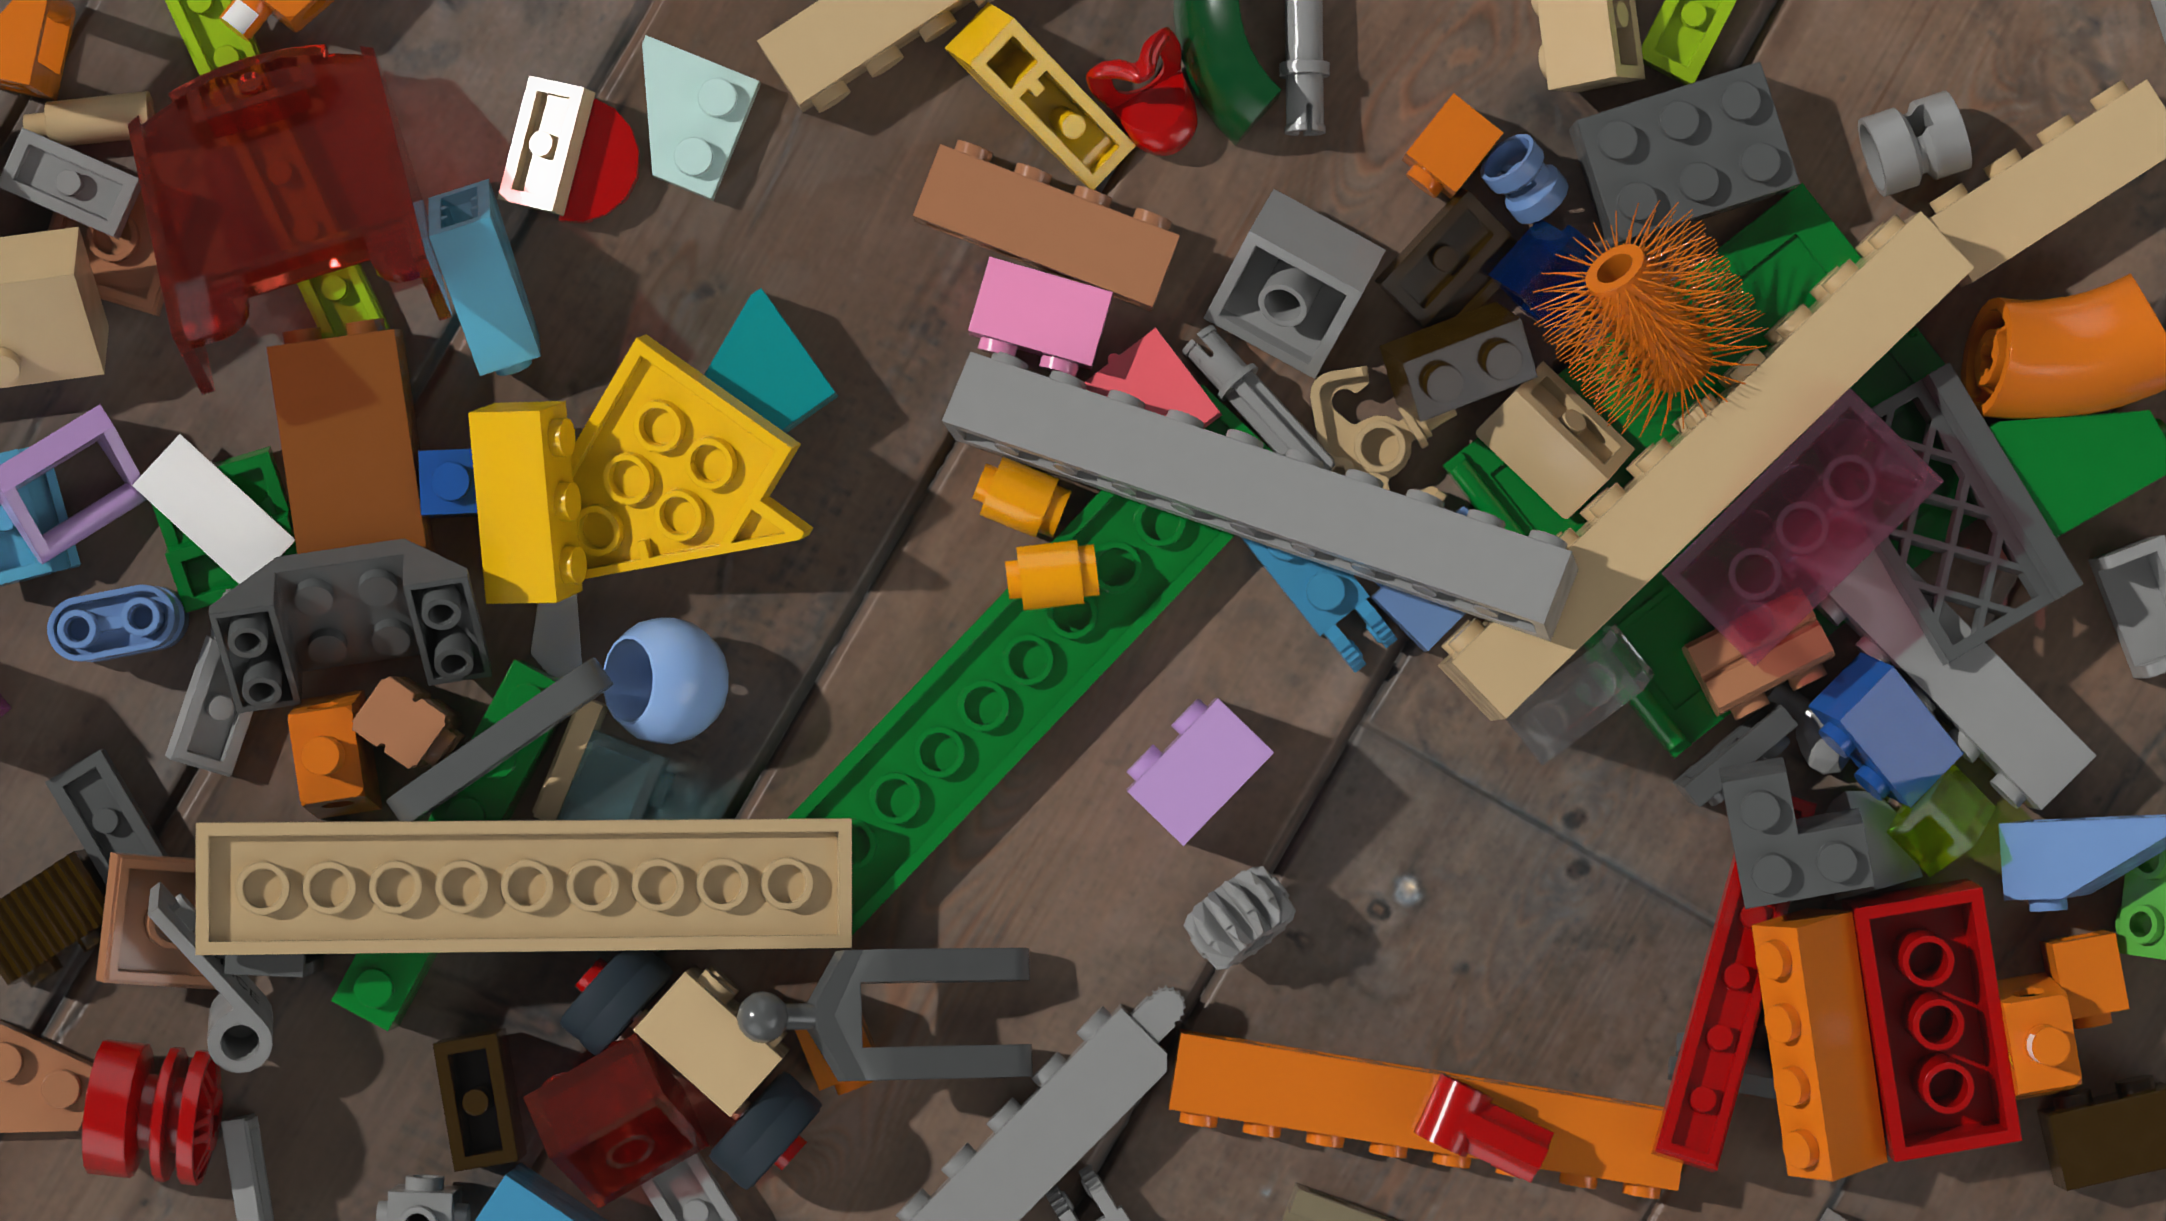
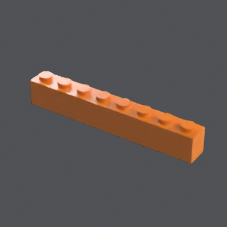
M1180 1029L1168 1108L1169 1110L1181 1111L1179 1122L1184 1124L1217 1128L1218 1118L1243 1121L1242 1132L1251 1135L1280 1138L1282 1128L1307 1132L1306 1142L1314 1145L1343 1148L1345 1138L1370 1142L1369 1152L1373 1154L1405 1159L1407 1158L1408 1148L1433 1152V1163L1470 1169L1471 1159L1479 1158L1469 1153L1466 1157L1460 1156L1414 1133L1415 1127L1442 1073L1494 1098L1492 1103L1553 1131L1554 1135L1549 1151L1540 1169L1560 1172L1559 1183L1597 1189L1598 1178L1623 1182L1622 1193L1660 1199L1661 1188L1674 1191L1679 1190L1683 1163L1651 1154L1664 1106ZM1496 1168L1495 1172L1498 1174L1512 1176L1500 1169Z

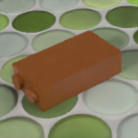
M384 318L346 323V336L322 339L321 327L282 332L284 344L268 346L266 348L297 554L397 539L409 540L436 553L431 518L421 515L418 457L420 444L403 330H386Z

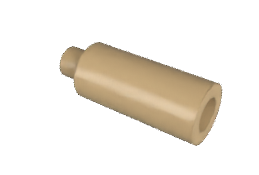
M149 91L48 101L45 103L43 113L24 114L23 128L64 146L155 137L156 116L152 96Z

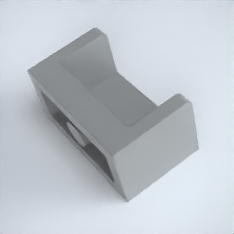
M2165 535L2141 539L2088 560L2133 678H2152L2166 672Z

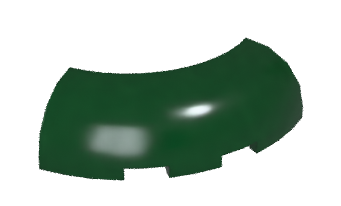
M1174 0L1175 33L1181 45L1182 62L1188 74L1191 87L1215 125L1236 146L1278 100L1281 89L1269 78L1251 50L1241 20L1239 0Z

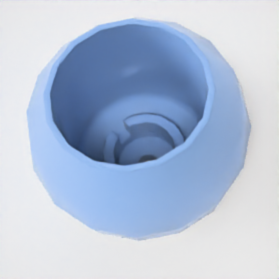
M655 618L638 622L614 642L606 657L604 671L613 682V685L603 692L606 706L613 718L637 739L657 744H674L690 740L709 727L724 708L728 693L729 676L725 656L718 644L694 623L676 618Z

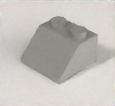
M1273 189L1247 234L1204 319L1315 379L1386 250Z

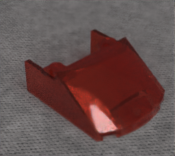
M325 44L308 45L266 52L244 58L198 76L169 92L168 95L172 103L149 118L145 123H142L138 115L127 124L170 331L202 395L215 392L206 345L224 340L236 334L245 326L250 316L248 298L371 260L378 276L390 282L401 283L421 278L439 320L442 321L453 317L441 269L429 239L427 210L380 62L372 47L360 46L362 53L360 55L329 54Z

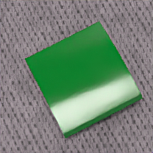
M271 446L213 463L295 539L290 504ZM152 504L167 546L165 557L185 613L212 605L223 596V592H226V589L232 590L239 585L238 582ZM296 542L282 556L297 554Z

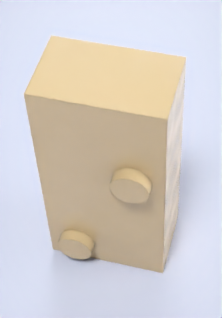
M79 227L0 237V388L104 375L109 325Z

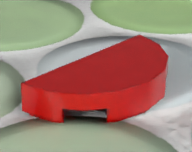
M595 98L564 216L560 215L558 219L560 222L587 224L595 219L609 215L620 204L622 205L628 200L639 179L641 152L632 128L615 108Z

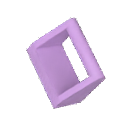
M100 404L0 465V504L42 565L147 499L132 486L141 475L115 426ZM95 442H98L125 484L44 534H41L17 490Z

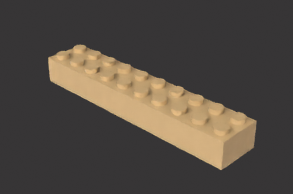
M1921 211L1904 221L1895 214L1886 223L1882 222L1856 246L1855 249L1862 255V258L1856 264L1851 259H1848L1840 267L1836 266L1809 292L1817 300L1809 309L1803 303L1796 310L1789 311L1763 336L1771 344L1763 353L1755 349L1748 356L1745 354L1735 362L1759 365L1731 366L1722 375L1746 384L1724 379L1731 383L1730 385L1718 379V382L1725 388L1720 395L1728 402L1720 396L1715 398L1711 393L1708 394L1711 401L1707 396L1702 400L1699 398L1707 416L1705 417L1696 400L1688 408L1689 415L1687 409L1684 411V429L1682 414L1672 423V426L1679 434L1671 442L1662 438L1656 444L1653 442L1626 468L1633 478L1623 488L1618 483H1615L1610 488L1606 487L1580 512L1587 522L1576 533L1570 527L1564 533L1561 531L1556 535L1568 544L1566 549L1573 552L1578 572L1551 642L1488 620L1481 622L1476 617L1472 621L1468 620L1442 644L1441 647L1449 655L1437 666L1490 721L1507 719L1975 268Z

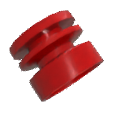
M111 1039L102 1041L91 1069L83 1115L82 1156L83 1166L87 1174L131 1178L135 1176L144 1152L149 1151L151 1174L155 1181L166 1182L170 1180L176 1167L180 1184L197 1186L202 1183L209 1166L212 1151L215 1149L218 1141L223 1112L221 1068L213 1061L209 1051H196L189 1065L185 1048H170L160 1073L155 1074L154 1055L150 1044Z

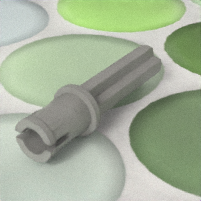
M1209 325L1197 333L1213 351L1212 357H1209L1193 339L1186 344L1182 354L1189 358L1219 390L1217 399L1220 402L1228 400L1276 453L1285 456L1288 449L1303 451L1321 460L1324 463L1323 469L1329 471L1335 466L1334 459L1256 375L1258 367L1255 363L1247 365L1217 333V329L1213 325Z

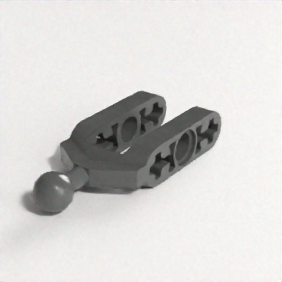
M930 948L835 951L807 1003L785 1004L775 994L760 991L748 996L739 1006L737 1014L739 1029L747 1038L758 1043L772 1042L784 1030H807L838 1081L1033 1077L1032 1044L863 1048L861 984L1030 980L1029 948Z

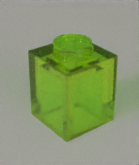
M1953 764L1911 808L1902 804L1886 833L1931 878L1975 846L1996 806Z

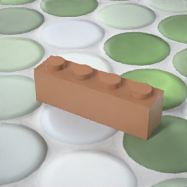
M958 140L954 149L940 144L913 213L916 223L1047 273L1111 291L1115 299L1150 312L1153 311L1180 239V235L1169 231L1172 224L1171 220L1140 208H1136L1133 217L1109 208L1112 202L1111 197L1084 186L1077 185L1074 194L1050 186L1053 178L1051 174L1023 163H1017L1014 172L990 163L993 156L992 152L966 141Z

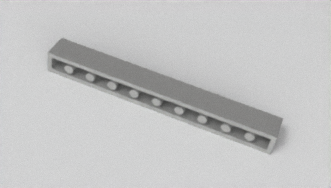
M970 352L942 419L943 424L956 441L1551 642L1578 572L1573 552L1567 550L1568 544L1555 535L1540 530H1531L1529 536H1525L1504 529L1506 523L1487 512L1471 509L1467 516L1444 509L1445 503L1442 500L1420 490L1409 489L1406 496L1383 489L1384 483L1380 479L1366 472L1348 469L1344 476L1323 469L1324 463L1321 460L1303 451L1288 449L1284 456L1263 449L1264 443L1248 433L1229 429L1226 436L1203 429L1204 423L1201 420L1185 412L1171 409L1164 416L1144 409L1145 403L1125 392L1110 390L1106 397L1085 390L1087 385L1070 374L1061 371H1051L1050 376L1046 377L1028 371L1029 366L1027 363L1007 353H993L992 357L989 358Z

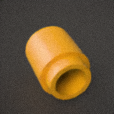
M1003 456L998 468L986 463L972 499L983 503L979 514L982 517L1036 538L1038 532L1053 538L1071 490L1057 485L1059 478Z
M1077 540L1019 546L1016 547L1018 560L1005 561L1009 599L1022 598L1024 611L1085 604L1084 597L1100 595L1094 544L1078 546Z

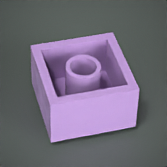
M1197 698L1171 725L1179 733L1177 738L1163 752L1155 745H1152L1126 771L1135 780L1126 789L1127 792L1183 846L1274 753L1219 698H1214L1208 706Z

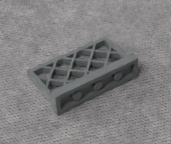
M1950 362L1810 444L1840 495L1852 508L1890 578L1943 666L2083 585L2082 580ZM1910 401H1913L1926 423L1922 444L1889 435L1895 410ZM1881 419L1878 432L1865 428ZM1849 436L1876 443L1869 475L1847 469L1834 445ZM1934 438L1942 450L1933 448ZM1886 447L1919 456L1912 487L1880 478ZM1930 459L1949 464L1954 469L1959 478L1955 499L1923 491ZM1857 484L1866 486L1864 496ZM1877 490L1909 499L1902 530L1879 523L1872 511ZM1968 494L1975 505L1966 503ZM1920 502L1952 511L1945 542L1913 534ZM1963 514L1982 519L1986 522L1992 532L1988 555L1956 546ZM1890 539L1899 541L1897 551ZM1910 545L1942 554L1935 586L1916 581L1912 578L1906 568ZM2001 549L2003 550L2008 560L1999 558ZM1953 557L1985 566L1978 598L1946 589ZM2000 570L2018 575L2031 600L2017 608L1990 602L1996 571ZM1923 594L1933 597L1931 606H1929ZM1944 601L1976 609L1970 635L1954 645L1939 622ZM1987 613L2001 616L1984 627Z

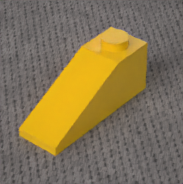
M988 2L945 47L949 54L987 93L1087 188L1094 190L1136 147L1126 134L1014 17Z

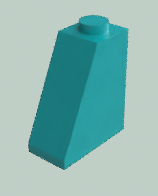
M762 288L750 295L704 374L785 433H788L839 397Z

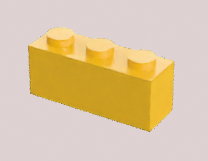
M566 401L493 403L468 412L486 604L558 603L583 591L582 582L586 576L587 561L585 552L578 543L576 519L581 510V495L577 484L573 482L571 455L575 448V429L572 421L567 418Z

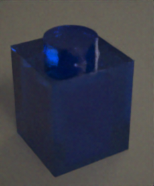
M1540 220L1533 224L1488 275L1525 314L1539 321L1556 310L1546 311L1547 309L1563 306L1568 302L1539 311L1538 309L1579 296L1580 294L1571 293L1530 310L1568 293L1554 291L1533 293V291L1584 279L1581 277L1542 273L1587 272L1590 267L1556 256L1555 254L1578 260L1570 256L1571 254L1592 264L1593 262L1585 256L1587 255L1591 258L1592 253L1574 238L1593 252L1596 251V248L1582 233L1568 224L1561 231L1546 221ZM1581 282L1544 291L1579 287L1586 285V283ZM1589 295L1580 297L1572 303L1583 301ZM1576 305L1567 306V307H1563V308H1571V307H1574V306H1576ZM1558 310L1539 323L1542 324L1567 310ZM1567 312V313H1565V314H1563V315H1561V316H1559V317H1557V318H1555V319H1553V320H1551V321H1549V322H1547V323H1545V324H1543V325H1544V326H1547V325L1552 324V323H1554V322H1556V321H1559V320H1561L1563 317H1565L1569 312ZM1568 319L1561 321L1558 325L1566 323ZM1561 326L1553 328L1552 331L1555 332Z

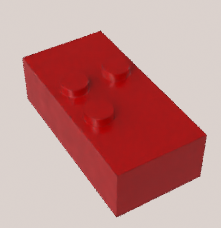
M1965 878L1841 899L1843 910L1853 912L1887 1155L1894 1162L2022 1141L1983 887Z

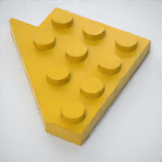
M647 334L637 337L576 440L575 448L571 455L573 482L577 484L581 495V510L576 521L578 543L583 548L587 561L585 579L792 542L809 536L814 527L770 497L801 443Z

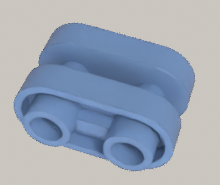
M135 585L73 597L61 602L55 607L49 617L47 635L53 649L62 657L72 661L101 662L163 650L174 646L183 638L188 629L189 612L185 613L180 596L175 591L159 586Z

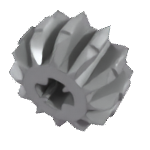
M1264 866L1251 867L1247 871H1241L1229 881L1225 880L1220 887L1208 893V896L1195 905L1193 911L1187 915L1183 926L1191 937V943L1204 959L1207 958L1216 970L1228 969L1233 965H1239L1247 957L1255 955L1258 950L1271 943L1272 939L1283 932L1286 926L1293 920L1296 909L1288 898L1290 895L1276 877H1272Z

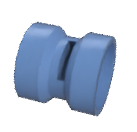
M1517 134L1499 143L1489 152L1482 162L1480 169L1482 179L1491 190L1497 194L1505 195L1506 208L1521 224H1531L1550 215L1562 203L1569 188L1567 180L1555 166L1543 162V150L1528 134Z

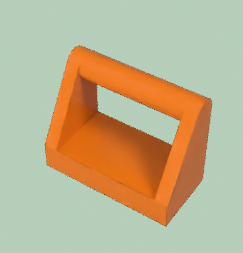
M12 0L0 13L1 90L57 101L76 15V9L69 0Z

